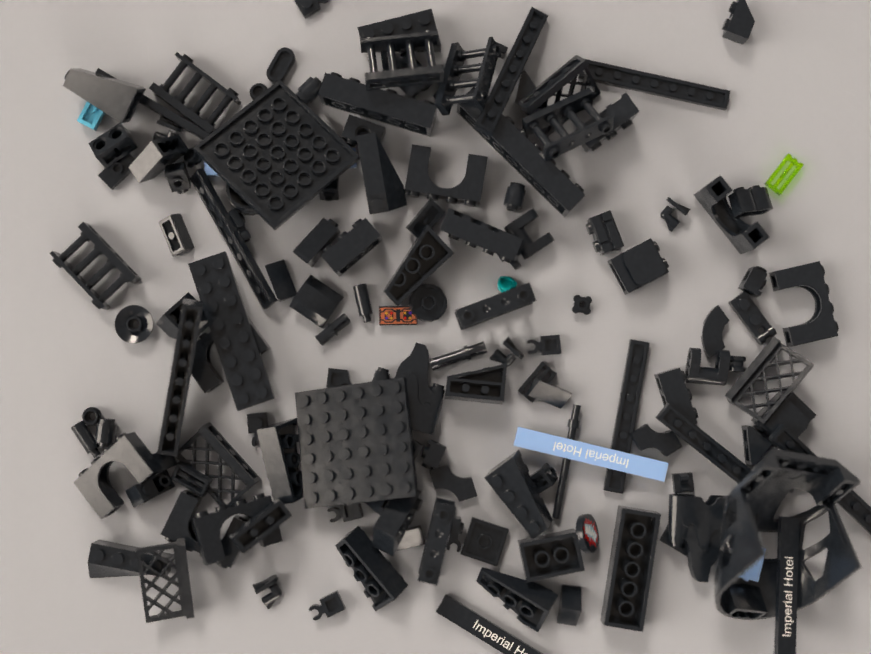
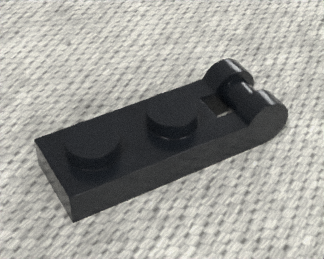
M743 291L728 302L759 345L764 344L767 338H772L777 334L776 330L769 324L746 291ZM763 327L765 331L763 333H759L757 329Z

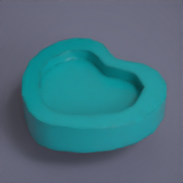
M500 276L497 282V287L501 292L517 286V282L507 276Z

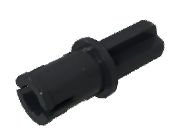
M342 314L331 324L328 323V327L316 335L315 338L323 346L333 336H338V332L351 322L346 314Z

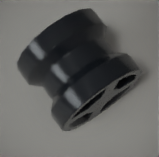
M730 356L729 371L745 372L744 362L746 357Z

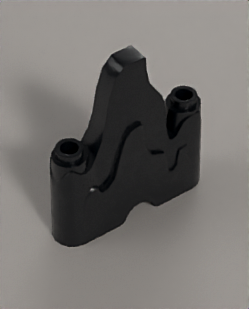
M416 342L410 356L401 362L395 378L406 377L411 429L434 435L445 390L443 385L436 383L429 387V352L426 345ZM378 367L375 370L372 381L389 379V370Z
M669 494L668 541L670 546L682 547V543H684L691 576L698 582H708L711 567L719 555L723 509L728 496L710 495L708 500L704 502L701 497H696L693 494ZM736 497L730 504V509L734 513H737ZM726 524L725 531L729 528L730 525ZM734 535L726 543V548H733Z

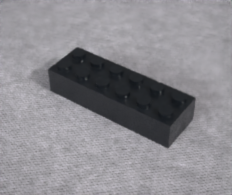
M331 72V74L325 73L318 94L322 105L431 137L437 117V107L432 101L423 100L422 102L416 100V97L412 95H399L392 89H386V91L382 89L366 90V85L360 83L358 79L349 78L348 80L335 72Z
M618 505L600 619L604 626L643 632L661 514L656 511Z

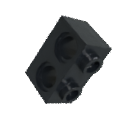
M122 123L112 127L89 143L95 157L105 168H108L138 148L133 137Z

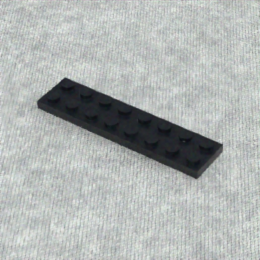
M224 251L189 263L188 265L200 301H203V310L237 411L275 399L227 252Z

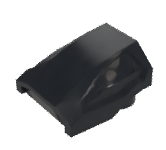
M310 275L293 298L289 307L323 329L325 323L344 297Z

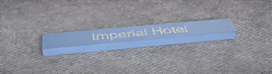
M517 427L513 444L517 447L663 482L665 481L669 464L668 462L523 427Z

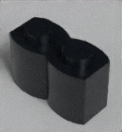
M759 185L748 189L739 187L734 189L733 193L728 196L735 218L761 215L773 209L767 187H760Z

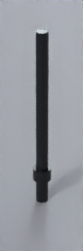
M573 404L571 419L568 420L567 425L569 427L568 439L575 440L576 430L579 429L580 424L578 419L581 405ZM563 458L552 514V518L555 519L560 518L571 461V459Z

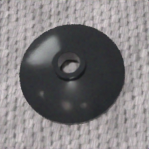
M126 306L119 311L115 318L116 333L125 342L140 343L146 340L152 333L153 318L150 312L142 306ZM135 321L139 322V326L137 328H134L133 323Z

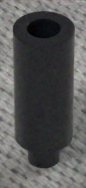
M355 285L353 290L359 316H363L364 323L370 322V314H373L367 285Z
M80 421L71 427V430L87 454L91 453L94 458L101 455L98 450L100 446L98 442H95L94 436L84 421Z

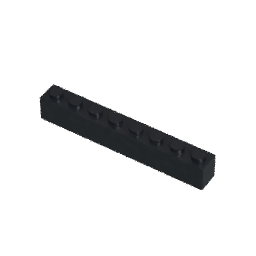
M183 298L157 454L177 456L203 301Z

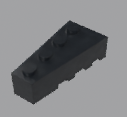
M432 9L357 27L360 39L437 31ZM439 35L438 45H433L434 52H441ZM414 47V51L425 52L426 47ZM406 48L400 49V52L406 51Z
M448 208L439 229L449 233L448 237L459 241V238L465 240V244L473 248H476V246L482 247L483 252L489 255L499 254L501 255L500 259L511 263L512 260L517 262L526 242L522 238Z
M425 225L383 292L395 305L399 306L454 252L429 225Z
M518 449L492 468L484 478L532 539H534L549 528L553 519L543 499L540 498L537 491L538 488L535 482L532 481L529 469L524 464Z

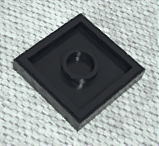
M472 517L460 554L497 566L509 529Z

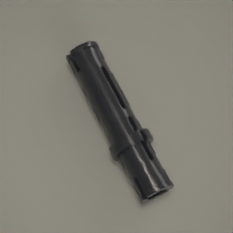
M484 341L468 347L466 345L462 349L429 359L432 370L462 360H471L472 357L488 353Z

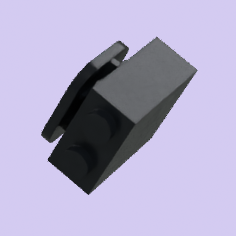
M651 238L607 261L625 295L669 272L667 269L669 265L666 259L661 258L659 246Z
M780 392L770 402L778 401L781 398ZM792 392L765 426L754 418L751 421L755 424L753 427L759 433H764L768 438L780 424L785 425L798 438L807 429L816 414ZM763 407L757 415L764 418L768 413V407Z

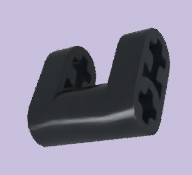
M534 208L504 227L506 232L526 240L520 253L524 260L554 241V238L548 232L533 242L524 229L526 225L539 217Z
M689 348L685 370L686 383L725 386L730 366V351L718 350L715 368L700 367V348Z

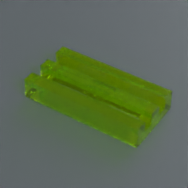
M789 153L786 154L764 183V185L778 195L783 193L804 165L797 162V159L792 158V155ZM789 161L790 164L780 175V177L777 179L774 185H772L771 182L773 181V179L776 177V175L779 173L782 167L786 164V162ZM793 166H796L792 173L789 175V177L782 184V186L779 189H777L778 185L781 183V181L784 179L787 173L791 170V168Z

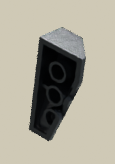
M376 133L356 135L369 214L388 212L406 206L404 185Z
M484 567L480 570L476 580L493 597H499L504 602L503 606L507 610L511 608L518 615L516 618L536 632H539L558 597L556 593L543 585L534 582L527 583L524 579Z

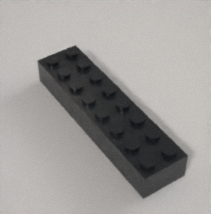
M472 87L466 94H473L475 87ZM475 102L457 104V113L473 128L481 111ZM501 115L491 137L474 129L563 217L585 196L583 188L577 183L574 184L569 179L570 176L563 169L560 171L555 166L556 162L553 159L549 161L544 160L542 148L537 143H532L524 130H518L514 126V121L509 116Z

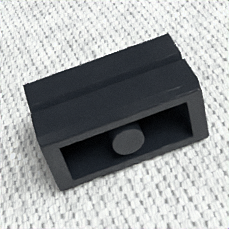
M611 210L587 220V232L589 235H593L595 241L592 244L595 252H599L600 256L624 246Z

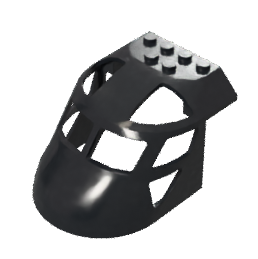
M778 449L768 451L732 490L724 503L719 557L714 577V597L718 611L730 618L741 620L775 617L777 558L763 560L758 582L752 580L745 581L740 576L766 555L758 532H778V519H774V516L782 500L792 488L801 489L811 494L816 503V506L791 516L800 518L797 610L818 601L861 568L860 562L835 506L838 501L860 484L859 478L837 460ZM735 497L737 513L732 512L730 509V504ZM828 511L830 533L818 543L803 550L802 545L806 524ZM726 524L730 525L729 528L725 531ZM734 535L732 553H730L724 547ZM827 548L828 552L823 576L815 581L806 567L805 561Z

